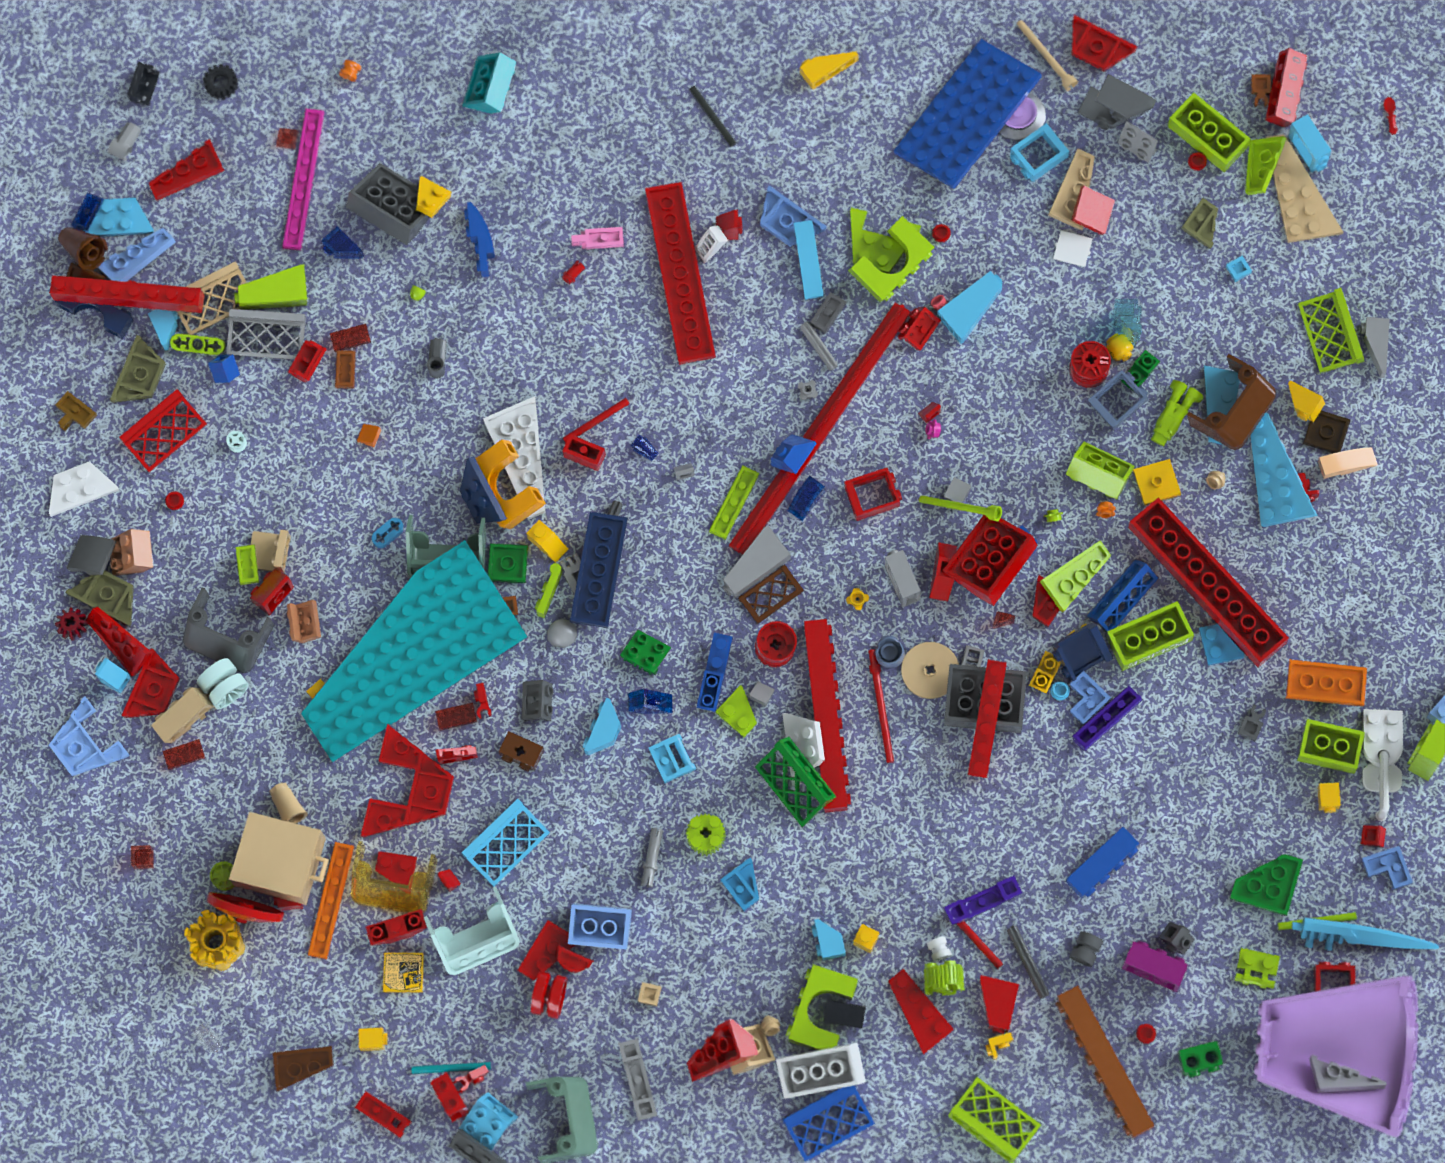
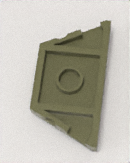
M136 335L111 395L110 401L113 403L152 398L166 366L165 361L139 335Z
M104 570L103 575L85 577L78 585L72 589L69 588L65 592L70 597L92 608L99 607L111 618L131 627L134 586Z

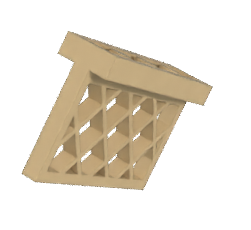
M236 261L186 286L201 288L203 294L208 295L206 305H203L205 309L202 318L191 315L192 312L188 314L177 311L188 334L194 335L229 317V312L221 310L224 301L234 303L232 309H239V307L236 308L237 304H235L234 300L225 298L228 288L238 291V288L229 285L231 278L239 275L241 279L240 285L247 283ZM218 285L225 287L222 297L212 294L214 287ZM211 296L221 299L218 309L208 306ZM207 309L217 312L216 318L212 321L204 319ZM190 317L201 320L199 327L191 331L188 326Z

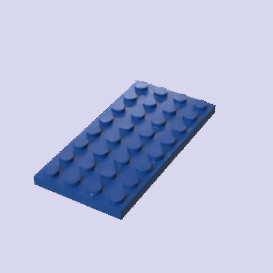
M981 39L897 145L894 153L955 189L1041 79V73Z

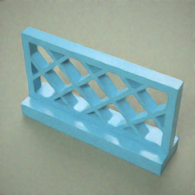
M517 799L461 854L494 887L550 832ZM522 811L528 816V824H517V816ZM515 818V823L509 824ZM506 826L514 827V838H503V829ZM517 827H528V838H517ZM531 827H539L544 832L539 838H530ZM492 840H500V851H489V843ZM503 840H514V852L503 851ZM517 840L528 841V849L525 852H516ZM487 845L486 851H481ZM478 853L486 854V865H478L473 858ZM489 854H500V865H488ZM502 854H514V862L511 865H502ZM516 854H522V855L516 860ZM488 867L500 868V876L495 881L489 877Z

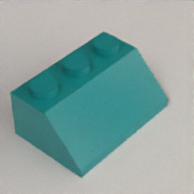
M501 52L477 56L462 106L491 114L501 112L510 88L511 78L515 72L516 61Z

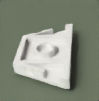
M91 462L63 471L53 477L49 515L51 517L119 491V488Z
M783 713L785 736L792 739L815 769L825 760L820 722ZM790 767V774L792 777H795V771ZM791 780L792 786H795V781Z

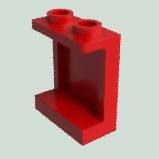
M447 1072L430 1081L433 1090L452 1122L469 1114L467 1106Z

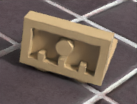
M280 530V534L253 531L250 545H255L258 570L273 571L276 569L282 573L285 572L291 539L288 530Z

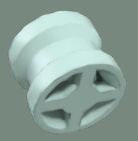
M232 431L226 437L227 445L231 451L239 453L246 448L247 441L242 432Z

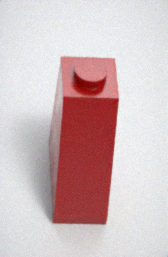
M981 975L979 983L988 1026L990 1029H993V1033L1003 1035L1004 1032L1008 1033L1019 984Z

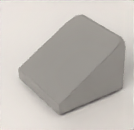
M692 463L673 468L676 480L695 475Z
M757 681L749 694V699L767 706L775 689Z

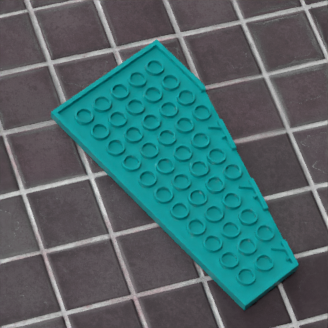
M464 540L414 573L301 714L331 761L334 762L384 730L387 724L392 725L528 636Z

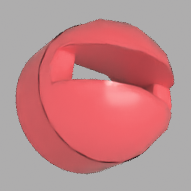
M938 295L931 300L930 304L938 311L947 304V301L943 295Z

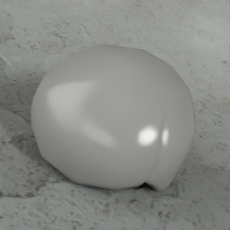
M558 619L549 626L546 632L547 640L554 647L566 648L575 642L577 628L569 620Z

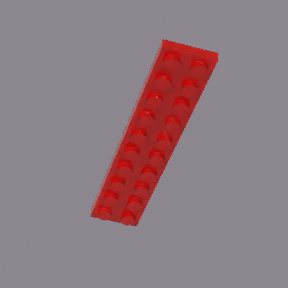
M682 182L645 188L678 363L680 365L716 358Z

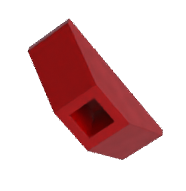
M937 543L929 594L930 599L946 602L949 600L954 580L945 574L943 569L957 552V546Z
M422 909L366 926L371 946L404 940L415 936L427 928Z

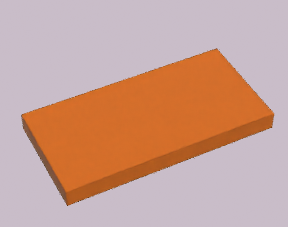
M1289 659L1286 699L1364 707L1367 667Z

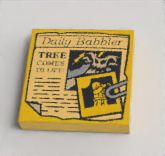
M384 953L383 992L423 993L424 953Z

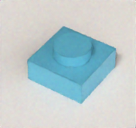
M1243 256L1226 264V269L1235 282L1252 273Z

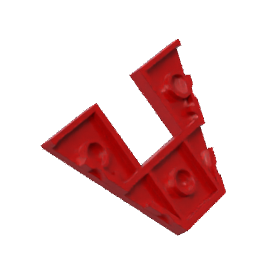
M387 724L378 760L379 763L416 771L407 806L369 798L361 837L371 836L446 815L454 776Z

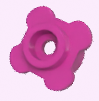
M933 419V421L927 423L925 433L929 440L931 437L938 438L941 432V425Z

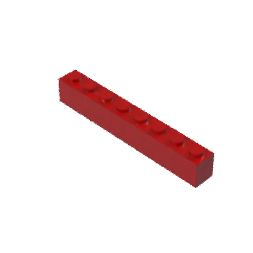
M52 275L49 292L55 301L202 313L204 294L201 288Z

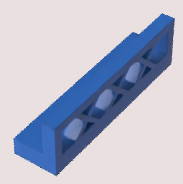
M1135 559L1090 611L1087 617L1092 622L1099 624L1106 633L1116 628L1157 581L1158 577L1146 563ZM1148 573L1151 578L1142 584L1143 576ZM1137 588V594L1130 598L1131 590ZM1121 602H1125L1124 609L1118 612V605ZM1109 616H1113L1112 623L1108 627L1104 622Z

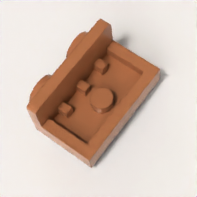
M310 600L297 605L287 604V617L290 625L289 634L292 641L305 643L321 638L316 601Z

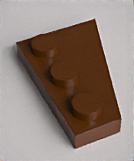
M332 1046L272 1052L276 1092L334 1066Z

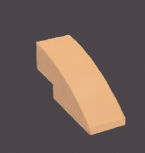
M1372 447L1342 451L1322 456L1318 459L1323 479L1340 474L1342 476L1378 465Z

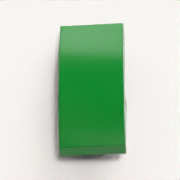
M1145 350L1128 370L1135 378L1133 382L1138 387L1142 385L1158 366L1160 360ZM1122 379L1121 382H1122L1124 385H1126L1128 388H1130V387L1127 385V383Z

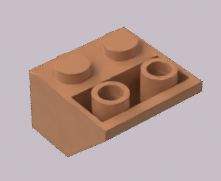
M129 529L111 538L116 541L110 556V566L113 575L141 573L153 568L150 531Z

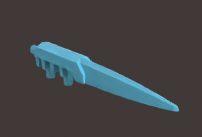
M1303 917L1302 923L1292 922V930H1299L1301 939L1306 937L1305 947L1313 948L1314 939H1319L1320 942L1326 940L1324 949L1332 950L1334 941L1343 944L1345 939L1349 944L1408 949H1439L1437 944L1373 927Z

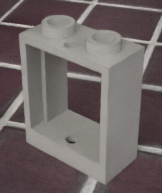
M893 550L889 552L885 557V569L902 608L920 601L921 590L904 551Z

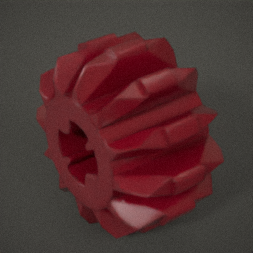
M72 607L69 608L68 613L62 610L63 616L57 615L56 617L59 620L55 623V626L58 627V634H62L64 639L70 637L71 640H74L75 635L81 638L79 632L86 633L87 631L83 627L88 625V621L85 620L86 615L84 613L81 614L80 609L74 611ZM69 622H75L74 625H68Z

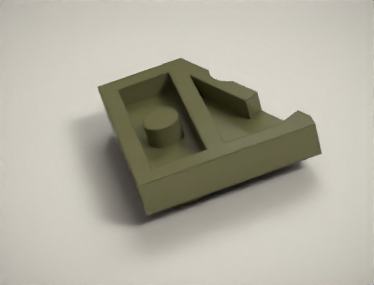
M1202 198L1181 229L1211 249L1218 208Z

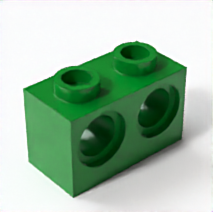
M1217 1041L1185 1048L1177 1052L1183 1075H1189V1078L1201 1075L1200 1072L1208 1070V1073L1219 1071V1067L1224 1064ZM1212 1053L1216 1061L1213 1063L1208 1062L1205 1055ZM1193 1058L1197 1065L1189 1067L1186 1064V1059Z

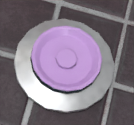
M1029 93L999 133L1012 140H1023L1042 127L1046 118L1045 108L1041 100L1034 94Z

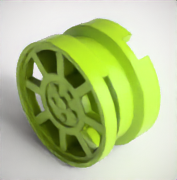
M222 861L212 867L210 880L217 889L228 891L235 887L229 880L233 864Z

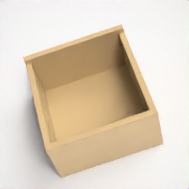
M249 812L229 880L235 887L307 905L313 881L323 882L329 859L321 857L326 837L319 829ZM320 861L323 862V866L318 877L315 874Z

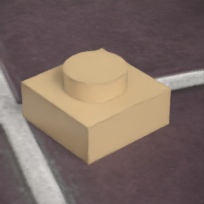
M642 982L638 1002L657 1007L662 987Z

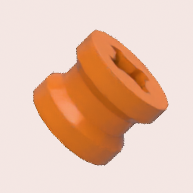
M345 60L343 63L344 67L340 70L339 75L344 79L355 82L361 66L354 61Z

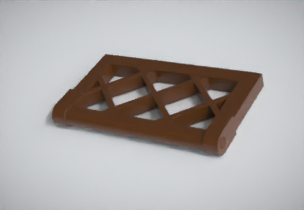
M782 565L775 572L739 596L738 599L756 623L759 624L804 592V589L791 574L787 566ZM782 572L786 576V582L774 580ZM768 582H772L770 593L759 591ZM774 583L785 584L784 595L772 593ZM787 585H793L796 589L790 595H786ZM753 593H756L755 604L749 603L746 600ZM758 594L770 595L768 606L757 604ZM772 596L783 597V600L776 605L770 606ZM756 607L768 608L760 616L756 613Z

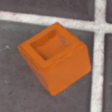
M363 424L357 442L375 447L381 433V428L375 425Z

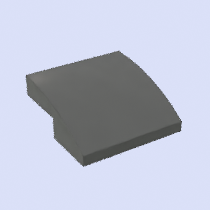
M80 535L67 569L71 572H86L88 575H103L116 541L98 536Z

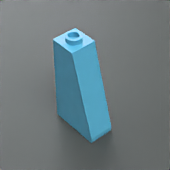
M991 271L937 312V317L960 344L966 340L1002 291L1003 282L997 274L994 275Z

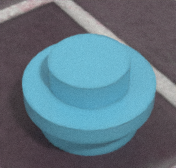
M1057 681L1051 686L1050 693L1054 699L1061 701L1069 696L1070 688L1067 683Z

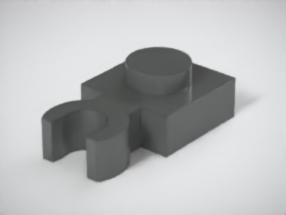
M1255 704L1250 711L1251 717L1245 716L1237 733L1254 742L1263 726V722H1260L1259 719H1262L1266 713V709H1263L1261 714H1256L1255 708L1257 705Z

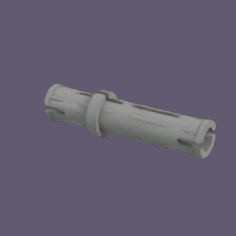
M651 828L646 861L642 866L644 871L640 885L643 887L647 885V888L653 887L655 871L658 870L657 860L663 833L662 829L657 831V828Z

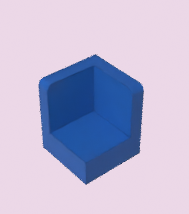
M233 354L218 355L208 362L215 383H229L240 375Z

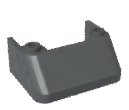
M1108 74L1100 91L1090 86L1078 113L1098 123L1097 126L1101 129L1108 130V128H1115L1126 123V121L1129 122L1153 109L1156 100Z
M202 587L188 614L183 636L184 645L188 649L216 662L229 658L238 672H250L275 625L271 618L267 617L259 634L248 630L241 634L238 641L206 627L208 615L204 607L210 596L207 590Z

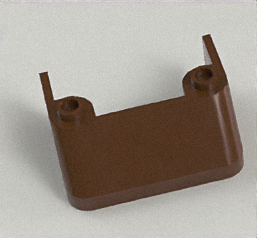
M1228 354L1229 368L1238 373L1239 381L1246 385L1245 389L1227 415L1221 412H1212L1206 420H1203L1188 412L1187 417L1190 426L1230 449L1237 450L1243 447L1275 400L1276 391L1254 367Z

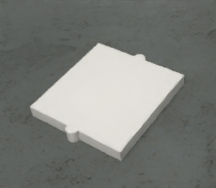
M1061 230L1058 243H1055L1056 250L1053 259L1085 267L1088 255L1091 254L1090 247L1093 238Z

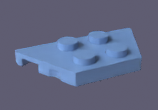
M771 186L767 187L763 214L760 221V226L789 247L797 244L794 230L795 222L812 220L815 235L826 230V226Z

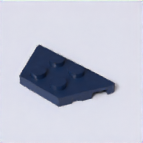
M475 457L467 458L460 493L477 524L481 523V518H485L486 523L506 520L507 518Z

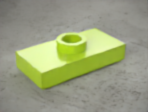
M255 545L235 547L240 585L259 583Z

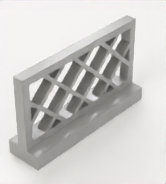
M241 309L229 310L227 354L273 359H295L296 356L290 355L286 349L293 343L297 345L299 350L303 345L306 324L305 314ZM234 322H241L246 327L238 335L233 330ZM255 324H261L265 330L256 336L250 328ZM274 325H279L284 330L277 337H274L269 331ZM293 326L301 327L300 334L295 339L287 332ZM249 331L255 338L246 345L240 336ZM268 332L273 340L264 346L259 338ZM286 333L292 341L283 347L278 342V339ZM239 339L244 347L240 351H231L232 343ZM257 340L263 349L258 353H253L248 347ZM276 341L282 350L277 354H271L267 348Z

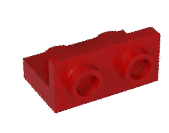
M926 307L913 309L909 315L910 319L900 327V333L897 336L900 340L904 339L918 351L923 348L941 322Z

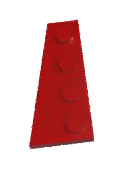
M210 138L204 142L205 145L199 149H194L190 156L184 160H179L172 169H167L148 183L156 201L225 171Z
M99 607L93 608L86 621H88V624L132 677L141 670L151 651Z
M904 969L888 981L923 1055L954 1031L953 1027Z

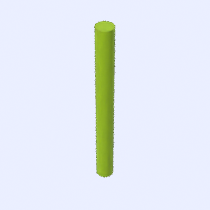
M1356 912L1315 917L1314 919L1344 922L1357 920ZM1303 919L1277 923L1278 930L1292 929V922L1302 923Z

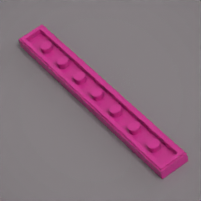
M305 110L282 245L283 249L300 251L302 249L324 110Z

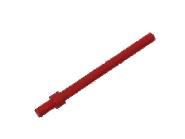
M876 649L868 651L870 659L869 671L873 677L886 762L893 763L894 757L880 678L881 666L878 664L875 656Z

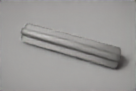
M808 321L800 326L802 332L830 371L834 370L838 366L837 362Z

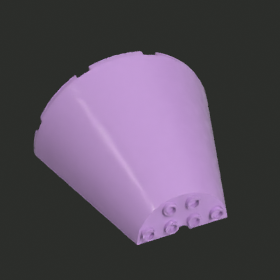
M1400 976L1262 1001L1258 1011L1259 1015H1261V1023L1258 1024L1257 1035H1261V1043H1257L1256 1055H1259L1258 1063L1255 1064L1257 1081L1390 1136L1398 1137L1402 1132V1122L1405 1123L1413 1088V1082H1411L1413 1077L1412 1070H1415L1418 1022L1415 1021L1417 1018L1416 1012H1418V998L1415 981H1412L1413 977ZM1311 1055H1315L1320 1061L1330 1063V1061L1335 1062L1340 1066L1360 1071L1359 1074L1365 1077H1377L1382 1081H1386L1385 1089L1318 1093L1309 1059Z

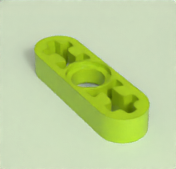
M180 333L173 335L170 339L171 347L177 351L219 355L226 348L225 342L221 338ZM181 337L182 341H188L189 337V349H187L188 345L182 344L180 345V347H178V344L175 343V340ZM195 339H200L203 342L200 350L193 347ZM206 339L209 340L208 344H215L218 341L221 349H217L216 352L215 348L207 347Z

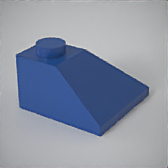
M791 434L777 447L771 457L770 465L797 474L817 443Z

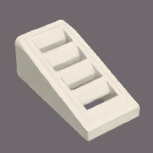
M713 226L705 232L696 245L695 250L703 263H706L728 240L719 226Z

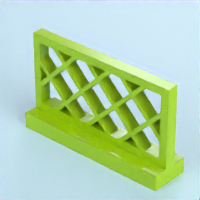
M1342 288L1335 289L1332 293L1298 303L1320 373L1364 362V356ZM1332 298L1334 305L1331 310L1321 306L1324 300ZM1313 305L1317 308L1311 316L1304 312L1303 306ZM1319 309L1329 313L1324 322L1315 318ZM1331 315L1339 318L1336 328L1327 324ZM1312 321L1322 324L1318 333L1310 330ZM1325 326L1334 330L1330 339L1320 335ZM1337 332L1345 337L1342 345L1332 341ZM1318 338L1328 342L1323 351L1315 346ZM1330 344L1340 348L1336 356L1326 352ZM1343 349L1350 353L1352 359L1343 361L1338 357ZM1324 355L1333 359L1330 366L1322 368L1320 361Z
M978 1077L948 1115L949 1118L1009 1163H1014L1041 1127L1040 1123ZM977 1084L984 1088L985 1096H974L973 1089ZM998 1098L1001 1102V1108L991 1109L989 1099ZM986 1099L987 1109L977 1110L975 1100ZM965 1101H972L974 1111H965L960 1106ZM1014 1110L1017 1113V1120L1007 1121L1005 1111ZM1002 1111L1003 1121L993 1122L991 1112ZM988 1113L990 1123L982 1124L978 1120V1114ZM1029 1122L1035 1128L1031 1132L1023 1133L1021 1123ZM1018 1123L1019 1133L1009 1134L1007 1124ZM1004 1125L1006 1135L998 1136L994 1132V1126ZM1010 1138H1021L1022 1145L1018 1150L1011 1145Z

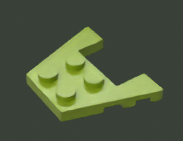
M851 207L853 265L864 255L878 270L890 274L904 253L902 246L893 237L863 230L867 211ZM911 223L920 232L921 225Z

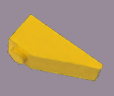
M855 51L818 56L811 60L807 59L800 66V74L810 88L814 90L857 62L858 53Z

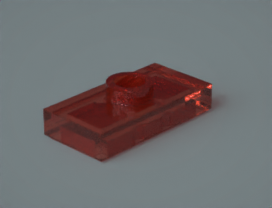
M366 323L330 333L335 352L371 343Z
M473 702L435 711L440 731L477 722Z
M200 739L163 751L168 770L206 758Z

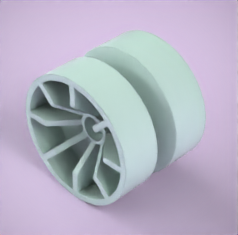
M229 658L219 660L211 665L199 676L196 682L204 694L210 693L208 699L216 709L229 706L242 696L249 687V684L241 674H235L237 668Z

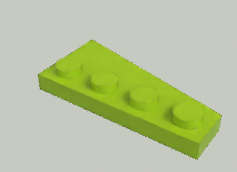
M1100 540L1042 579L1040 583L1063 613L1107 562L1111 554Z

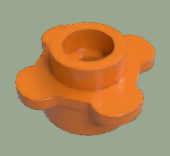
M1101 502L1097 506L1098 512L1096 516H1101L1102 518L1114 517L1116 507L1111 502Z

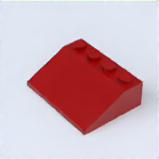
M983 515L945 566L943 572L975 596L994 606L1038 545L1033 535L1000 518L999 521L989 520L986 515Z

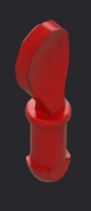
M1387 97L1384 100V110L1388 113L1389 132L1395 135L1398 131L1396 115H1393L1396 104L1393 98Z

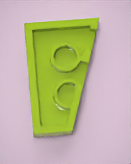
M1284 136L1250 140L1245 193L1247 195L1266 192L1286 142Z

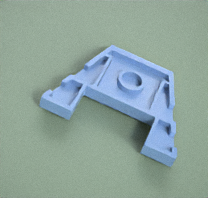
M86 697L82 698L76 710L74 709L70 715L71 717L49 744L50 748L72 776L130 756L119 740L104 752H101L80 723L96 712Z

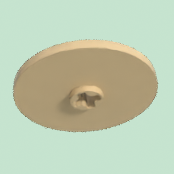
M924 642L914 646L905 655L901 674L906 687L913 694L925 699H936L947 694L949 665H959L954 653L948 647L936 642ZM934 666L935 673L927 674L926 667Z

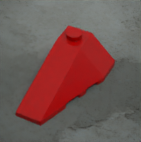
M733 1019L717 1025L712 1036L707 1037L703 1047L698 1049L687 1062L692 1082L759 1055L753 1035Z

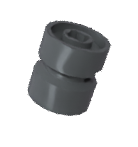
M1080 931L1076 940L1078 945L1073 947L1069 957L1085 966L1093 967L1097 958L1095 953L1100 951L1104 941L1091 933Z

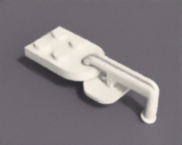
M1363 709V732H1365L1363 752L1366 759L1370 762L1362 772L1363 786L1368 791L1379 792L1380 809L1376 812L1375 816L1377 820L1384 821L1389 811V792H1397L1402 786V771L1395 763L1400 759L1403 752V711Z

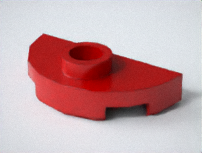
M557 945L556 958L560 966L565 970L578 973L589 968L593 963V960Z

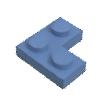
M1083 671L1076 677L1077 680L1072 681L1069 686L1082 697L1070 710V713L1082 725H1085L1111 700V697Z
M1399 846L1361 859L1368 878L1387 872L1393 890L1413 883Z

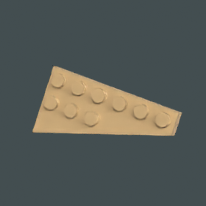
M1285 134L1269 136L1266 138L1284 136L1286 138ZM1286 138L1273 172V178L1287 243L1343 234V230Z

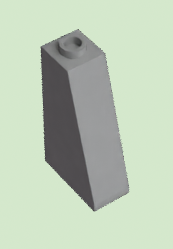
M768 525L764 527L723 579L725 585L723 589L728 596L733 595L736 599L791 559V554Z

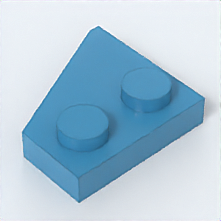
M1219 624L1199 628L1208 666L1245 657L1244 653Z
M750 857L720 879L743 911H746L759 901L753 861Z

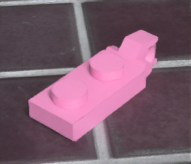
M623 228L585 229V231L581 232V235H571L572 246H582V249L624 247Z

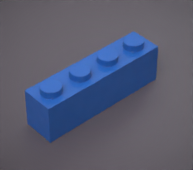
M1123 826L1066 879V883L1081 899L1085 896L1089 898L1096 891L1094 887L1099 883L1103 885L1110 878L1109 874L1113 870L1117 872L1125 864L1123 861L1127 857L1131 859L1139 851L1137 848L1140 843Z

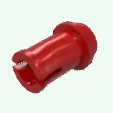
M576 260L567 272H563L562 279L569 285L574 283L575 278L585 269L584 265Z

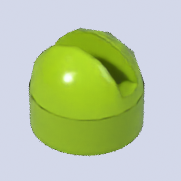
M413 285L410 290V297L419 301L424 297L426 291Z

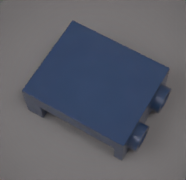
M1093 623L1087 624L1052 644L1054 649L1052 654L1057 662L1060 661L1062 674L1065 678H1069L1072 681L1077 680V675L1103 660L1109 662L1114 659L1097 625Z

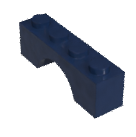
M55 301L59 308L73 315L85 309L99 311L104 316L103 326L106 332L122 340L134 321L131 313L124 308L120 310L112 305Z

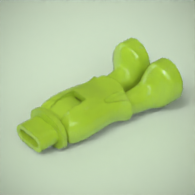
M1172 380L1170 384L1172 389L1171 397L1166 401V406L1158 417L1153 429L1154 434L1151 441L1163 447L1167 440L1170 441L1171 437L1178 431L1193 403H1200L1204 398V395L1198 390L1189 387L1181 405L1178 404L1179 399L1188 388L1185 383L1178 380Z

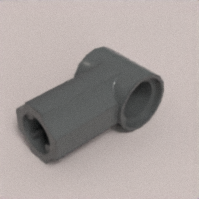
M441 338L430 340L429 360L427 362L430 376L436 379L443 377L445 374L447 341ZM435 365L441 366L437 370L432 369Z

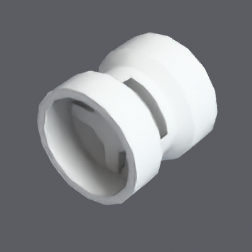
M945 936L927 942L928 949L932 950L933 962H938L952 955L950 949L945 946L947 943Z

